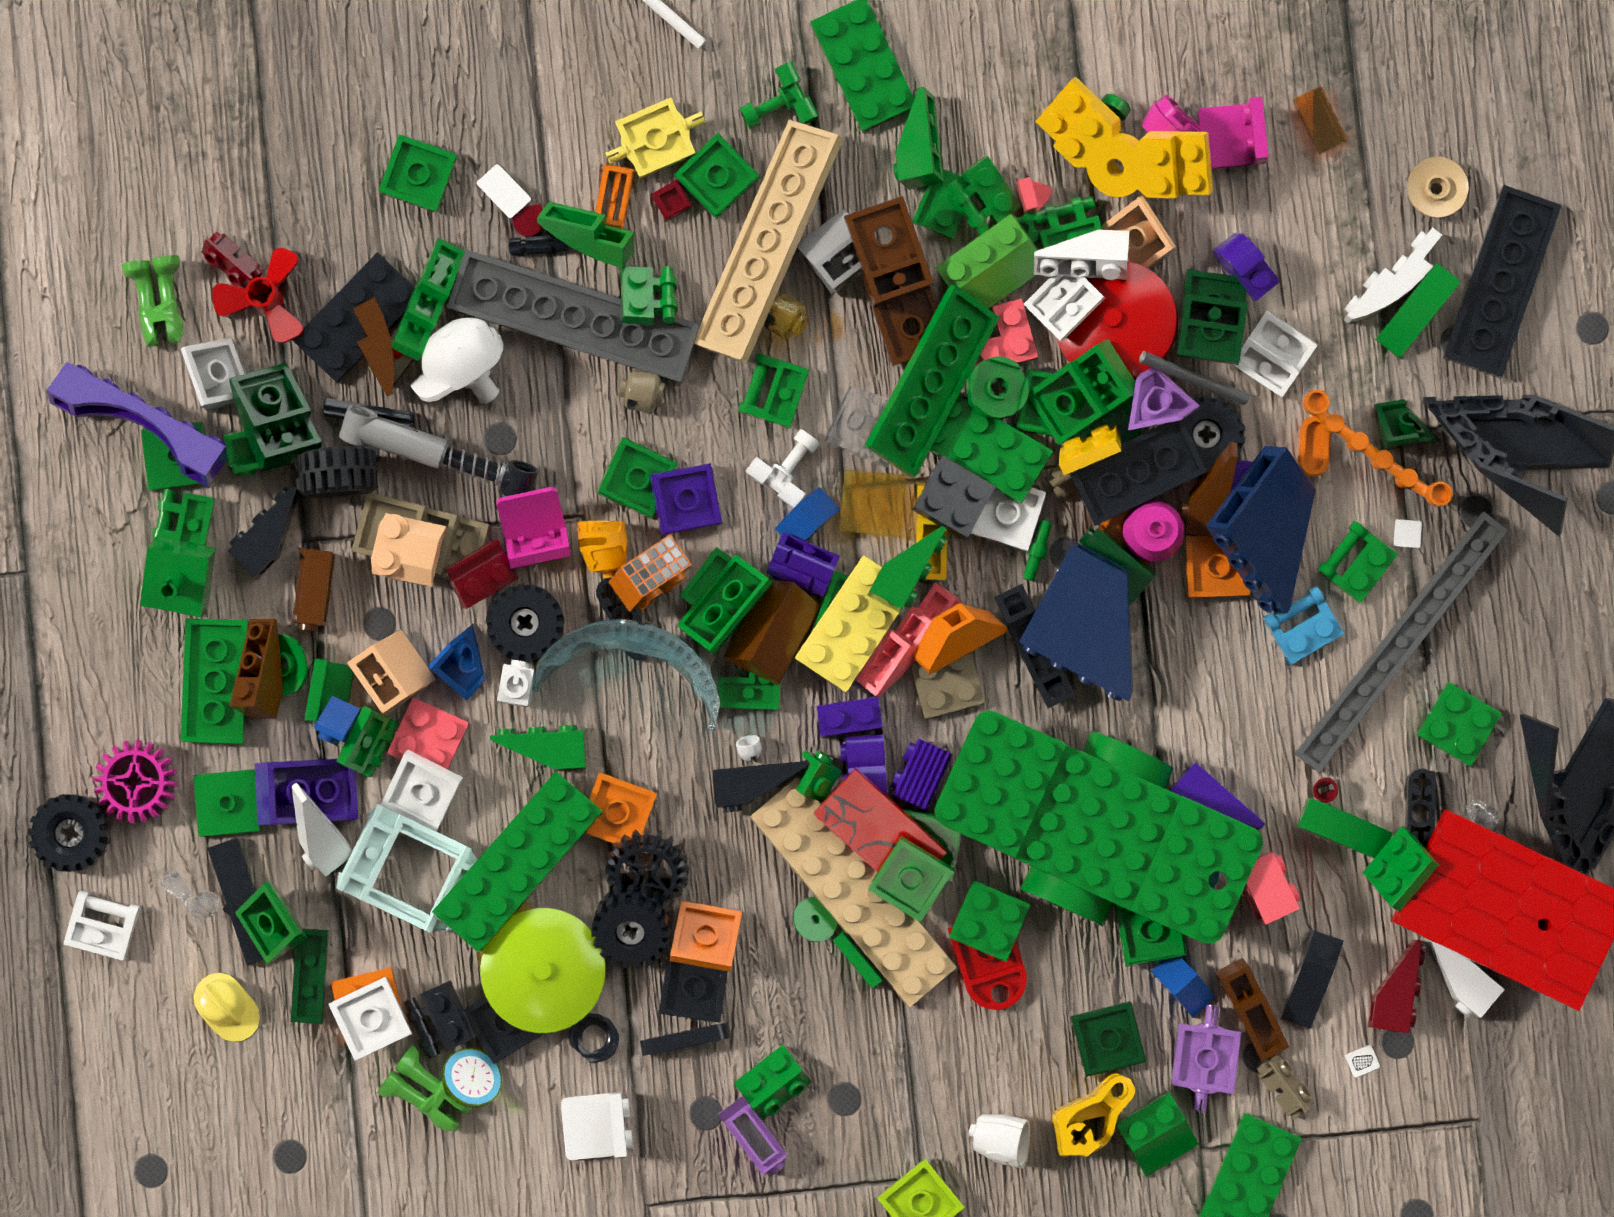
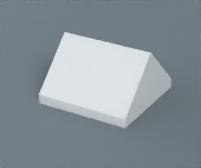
M232 338L181 348L201 407L209 412L234 403L229 379L243 375L244 372Z

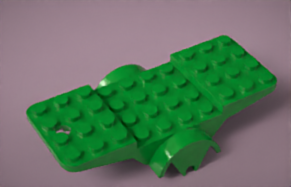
M991 710L983 711L975 718L935 807L936 819L943 826L1030 866L1020 888L1021 890L1063 908L1068 912L1086 918L1102 927L1114 904L1205 944L1216 943L1223 936L1263 845L1262 836L1255 828L1165 789L1174 768L1141 750L1091 731L1083 750L1080 751L1060 740ZM1218 871L1225 874L1227 884L1223 889L1215 890L1209 885V877L1213 872Z

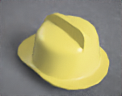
M223 973L210 974L200 981L194 993L195 1007L213 1031L224 1040L232 1042L243 1041L251 1037L258 1028L260 1021L259 1009L238 981L230 975Z

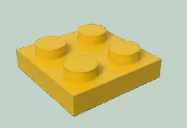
M1105 424L1092 430V435L1083 439L1074 437L1064 442L1063 447L1059 451V466L1063 475L1121 452V434L1117 425L1109 427Z

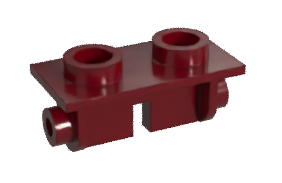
M215 232L210 239L207 237L201 253L210 265L222 270L233 285L246 288L252 279L261 277L263 271L260 269L261 265L246 252L238 258L234 257L240 247L224 233Z

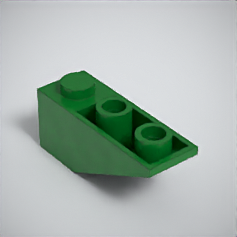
M941 526L886 562L877 575L867 596L898 613L901 612L904 606L910 608L918 594L913 588L918 579L923 582L925 581L933 566L928 563L933 552L939 555L948 539L942 536L946 527Z
M577 725L559 726V732H547V727H530L526 734H516L515 728L497 729V735H490L491 741L554 770L587 769L585 731H578Z

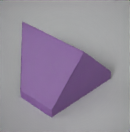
M1151 367L1141 373L1136 379L1128 431L1182 420L1197 411L1200 406L1162 371Z

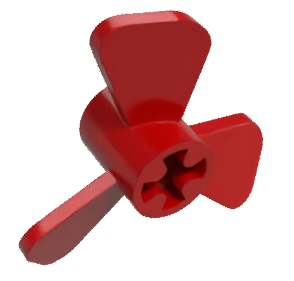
M282 247L275 249L271 256L267 276L252 279L246 288L223 283L216 284L212 290L215 311L222 317H228L254 307L258 312L267 316L272 337L276 342L284 344L301 336L304 327L282 307L284 297L278 288L298 265L299 258L296 253ZM272 290L267 302L263 303L261 299H258L260 292L268 295L269 291Z

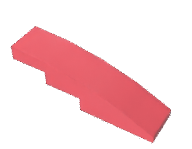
M934 583L919 607L911 606L895 631L891 629L887 631L855 680L876 697H880L916 661L913 653L933 618L962 601L942 585Z

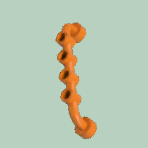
M1312 390L1305 394L1302 400L1303 409L1306 413L1313 415L1322 422L1323 431L1328 434L1337 433L1346 440V446L1350 451H1361L1368 456L1374 469H1385L1395 476V483L1398 487L1411 488L1426 498L1427 502L1434 507L1444 506L1451 501L1453 492L1449 484L1438 481L1429 486L1418 479V475L1413 469H1404L1396 463L1389 451H1380L1372 445L1365 433H1356L1345 425L1341 415L1330 414L1327 411L1330 403L1329 397L1324 391Z

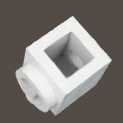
M512 660L511 665L503 664L497 697L498 702L530 707L536 674L534 669H529L530 663Z

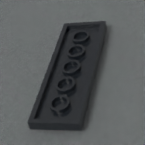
M1507 185L1501 187L1442 357L1443 359L1500 379L1503 377L1558 218L1561 204Z

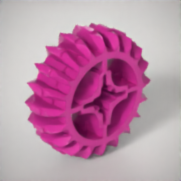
M142 740L135 741L134 749H132L129 741H123V752L118 746H112L111 749L115 756L112 758L109 754L104 753L102 758L108 764L106 766L97 764L95 767L97 770L104 771L103 776H93V781L102 782V787L95 788L94 793L105 794L98 801L99 805L103 806L110 802L111 804L107 808L106 813L112 815L118 809L117 820L123 821L128 813V821L132 824H135L137 814H139L140 820L143 823L148 822L147 812H150L154 818H158L160 815L156 808L157 806L164 810L169 808L168 804L163 801L164 797L168 799L175 798L173 793L167 792L168 786L178 787V782L169 781L168 778L169 776H175L177 770H166L165 768L171 765L172 759L166 758L161 761L160 759L165 753L161 748L152 754L154 744L148 742L143 750ZM142 756L154 764L158 771L159 779L149 778L145 774ZM133 757L129 770L125 774L113 775L116 767L123 760ZM136 773L139 774L137 778H142L143 781H150L149 784L142 783V785H136L135 790L132 789L133 785L121 782V780L135 778ZM112 785H120L125 788L127 799H129V806L122 804L116 798ZM158 788L156 795L150 802L138 807L142 793L146 789Z

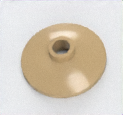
M1445 157L1424 159L1413 168L1407 181V194L1412 205L1420 213L1433 218L1447 217L1458 211L1464 204L1469 190L1468 179L1464 170L1456 162ZM1431 185H1439L1441 193H1432Z

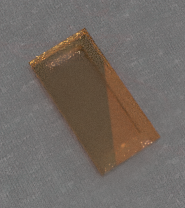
M1322 86L1292 100L1319 155L1348 141Z

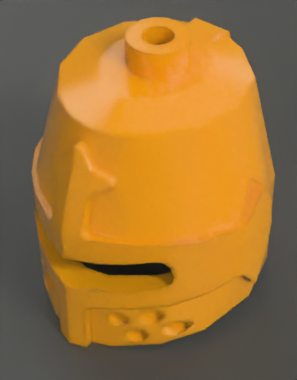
M583 521L577 523L579 548L589 572L602 573L603 578L613 577L615 571L619 570L627 562L628 539L625 521Z

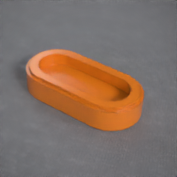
M1314 416L1308 417L1300 426L1297 453L1298 465L1306 477L1310 478L1318 477L1327 470L1331 434L1323 431L1322 422Z

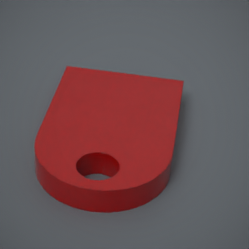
M953 927L947 928L949 935ZM950 938L965 988L975 1003L987 1009L1001 1010L1012 1006L1020 999L1026 987L1027 976L1016 940L1005 962ZM998 984L1005 985L1009 990L1007 1000L1001 1003L995 1002L991 997L993 987Z

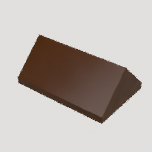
M771 580L773 585L743 620L723 658L779 686L816 618L821 605L794 582Z

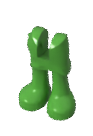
M168 255L152 259L161 304L155 306L150 261L137 260L121 264L123 274L134 280L138 290L140 307L137 308L142 334L147 347L159 345L156 322L165 321L169 343H180L181 337L184 334L183 322L178 315L173 284L174 273L180 267L179 256Z
M410 1045L394 1069L411 1078L432 1092L433 1095L430 1097L425 1096L408 1084L394 1070L385 1079L377 1093L385 1098L397 1096L417 1107L418 1111L428 1116L436 1127L443 1129L445 1132H456L460 1123L451 1114L442 1109L449 1102L455 1108L468 1114L474 1105L458 1099L450 1091L443 1078L439 1080L419 1063V1051Z

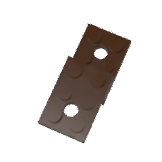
M903 196L844 216L864 274L862 283L892 367L908 362L911 359L937 309V304L931 290L934 282ZM885 227L891 231V242L881 244L875 239V231L878 228ZM915 319L918 321L920 331L917 335L911 336L904 332L903 323L905 320Z

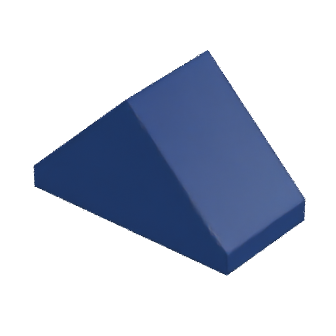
M818 487L798 503L774 529L781 536L785 532L807 541L840 508Z
M1182 958L1161 961L1150 971L1192 1018L1215 998V995L1200 976Z

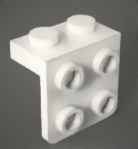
M623 1092L566 1097L561 1101L565 1154L569 1160L628 1156V1149H633L632 1130H626L625 1118L630 1117L629 1098L623 1099Z

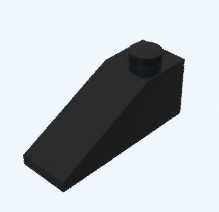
M806 761L713 770L716 807H723L724 813L742 811V805L750 804L806 768Z
M1309 930L1280 1019L1311 1029L1334 972L1344 940L1315 930Z

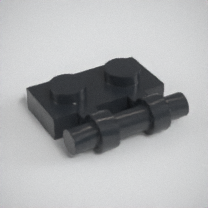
M451 980L420 994L425 1004L421 1008L415 997L404 1002L408 1011L406 1016L409 1023L413 1022L420 1037L418 1043L421 1049L425 1048L429 1059L440 1054L436 1042L441 1040L447 1051L476 1037ZM427 1015H430L436 1028V1032L432 1034L424 1018Z

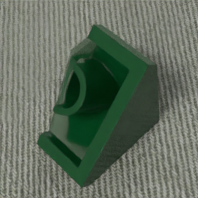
M1404 399L1374 404L1381 450H1393L1441 442L1406 406Z

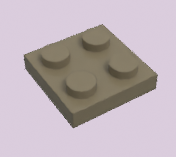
M971 652L932 674H929L917 661L910 666L925 719L985 703Z

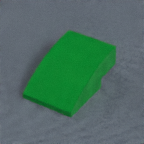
M1109 339L1095 345L1076 360L1068 363L1029 391L1028 398L1058 445H1060L1134 396L1136 381Z

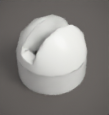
M748 735L736 741L738 754L743 760L749 762L751 757L758 759L761 755L762 745L758 736Z

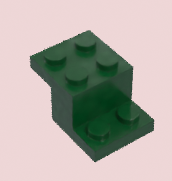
M1191 269L1186 270L1178 324L1180 336L1177 356L1239 365L1248 303L1245 302L1246 290L1235 276Z

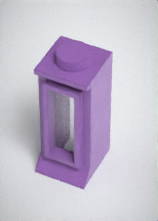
M743 1095L718 1113L720 1119L762 1175L769 1172L772 1176L786 1165L783 1160L788 1157L787 1153Z

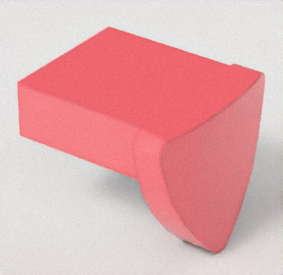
M1030 177L1018 180L1015 184L1024 214H1033V212L1039 211L1053 192L1052 188L1032 181Z

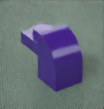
M1242 233L1232 234L1211 251L1228 275L1235 276L1254 301H1257L1280 282L1265 262V256Z

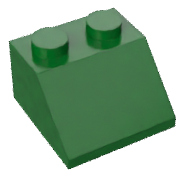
M1168 1091L1161 1093L1116 1122V1129L1146 1177L1199 1145L1187 1120Z

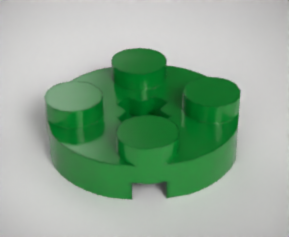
M996 356L984 360L972 369L967 379L968 403L978 413L987 418L1003 419L1010 417L1020 410L1027 401L1029 394L1027 377H1024L1023 372L1020 370L1021 367L1009 358ZM996 380L1001 381V387L1005 388V392L999 393L998 396L993 394V390L990 387Z

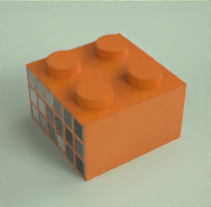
M668 535L621 566L610 579L609 584L629 612L637 607L642 611L653 604L656 598L662 594V591L668 594L676 589L680 582L687 578L685 572L692 564L673 537Z

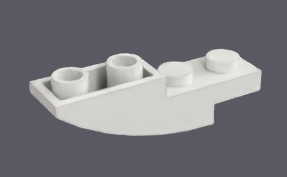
M1433 227L1427 234L1421 231L1410 245L1414 248L1410 256L1407 258L1402 255L1393 266L1392 270L1396 272L1395 275L1386 268L1380 274L1374 271L1363 285L1367 290L1362 297L1359 298L1355 295L1344 310L1348 314L1344 321L1349 324L1370 317L1391 306L1406 295L1433 267L1424 258L1442 234Z

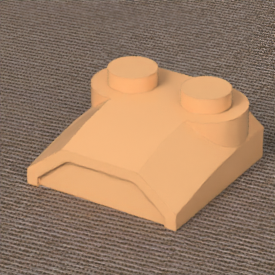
M386 513L379 524L371 557L372 574L434 587L433 580L444 534L447 532L448 527Z

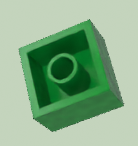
M155 537L147 547L140 606L201 617L209 604L216 548Z

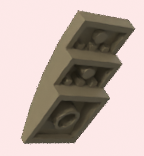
M368 493L351 551L372 557L379 524L386 513L446 526L448 528L444 534L435 575L449 578L443 569L487 544L492 526L462 518L458 515L430 509L422 505L375 493Z

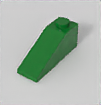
M920 87L917 90L896 150L897 163H894V174L897 181L901 182L909 190L944 182L935 97L925 87Z

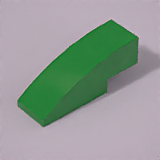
M549 201L537 217V223L553 236L575 250L603 263L623 268L634 253V232L606 225V215Z
M1436 263L1375 340L1396 357L1400 358L1461 281Z
M1313 798L1306 799L1296 825L1297 828L1373 859L1392 836V832Z

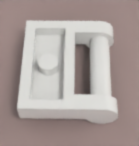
M80 890L74 904L63 944L125 961L134 927L139 917L140 906L130 904V906L121 905L92 897L89 892ZM88 908L125 918L123 927L83 917L85 909Z

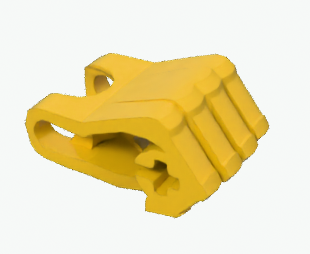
M1118 1073L1108 1075L1091 1093L1067 1103L1053 1112L1052 1122L1057 1140V1150L1060 1156L1088 1157L1093 1152L1103 1148L1111 1140L1118 1115L1135 1094V1087L1130 1078ZM1121 1082L1123 1091L1118 1097H1114L1111 1088L1116 1083ZM1104 1116L1103 1133L1098 1139L1093 1140L1092 1130L1085 1126L1083 1121ZM1076 1130L1081 1131V1138L1079 1140L1073 1139L1072 1133Z

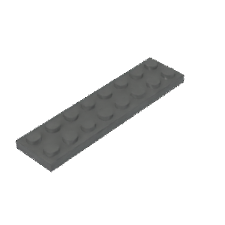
M465 250L447 305L449 310L636 370L657 374L659 377L680 384L682 383L700 326L698 323L676 316L675 322L667 324L663 322V315H654L653 325L622 323L620 298L469 250Z

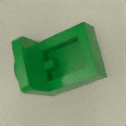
M241 430L222 434L228 456L227 464L229 471L237 473L238 477L256 474V469H259L260 466L254 456L245 431Z
M804 750L801 756L811 764L796 790L803 796L823 802L830 793L841 770L832 764L833 758L820 750H817L815 754Z

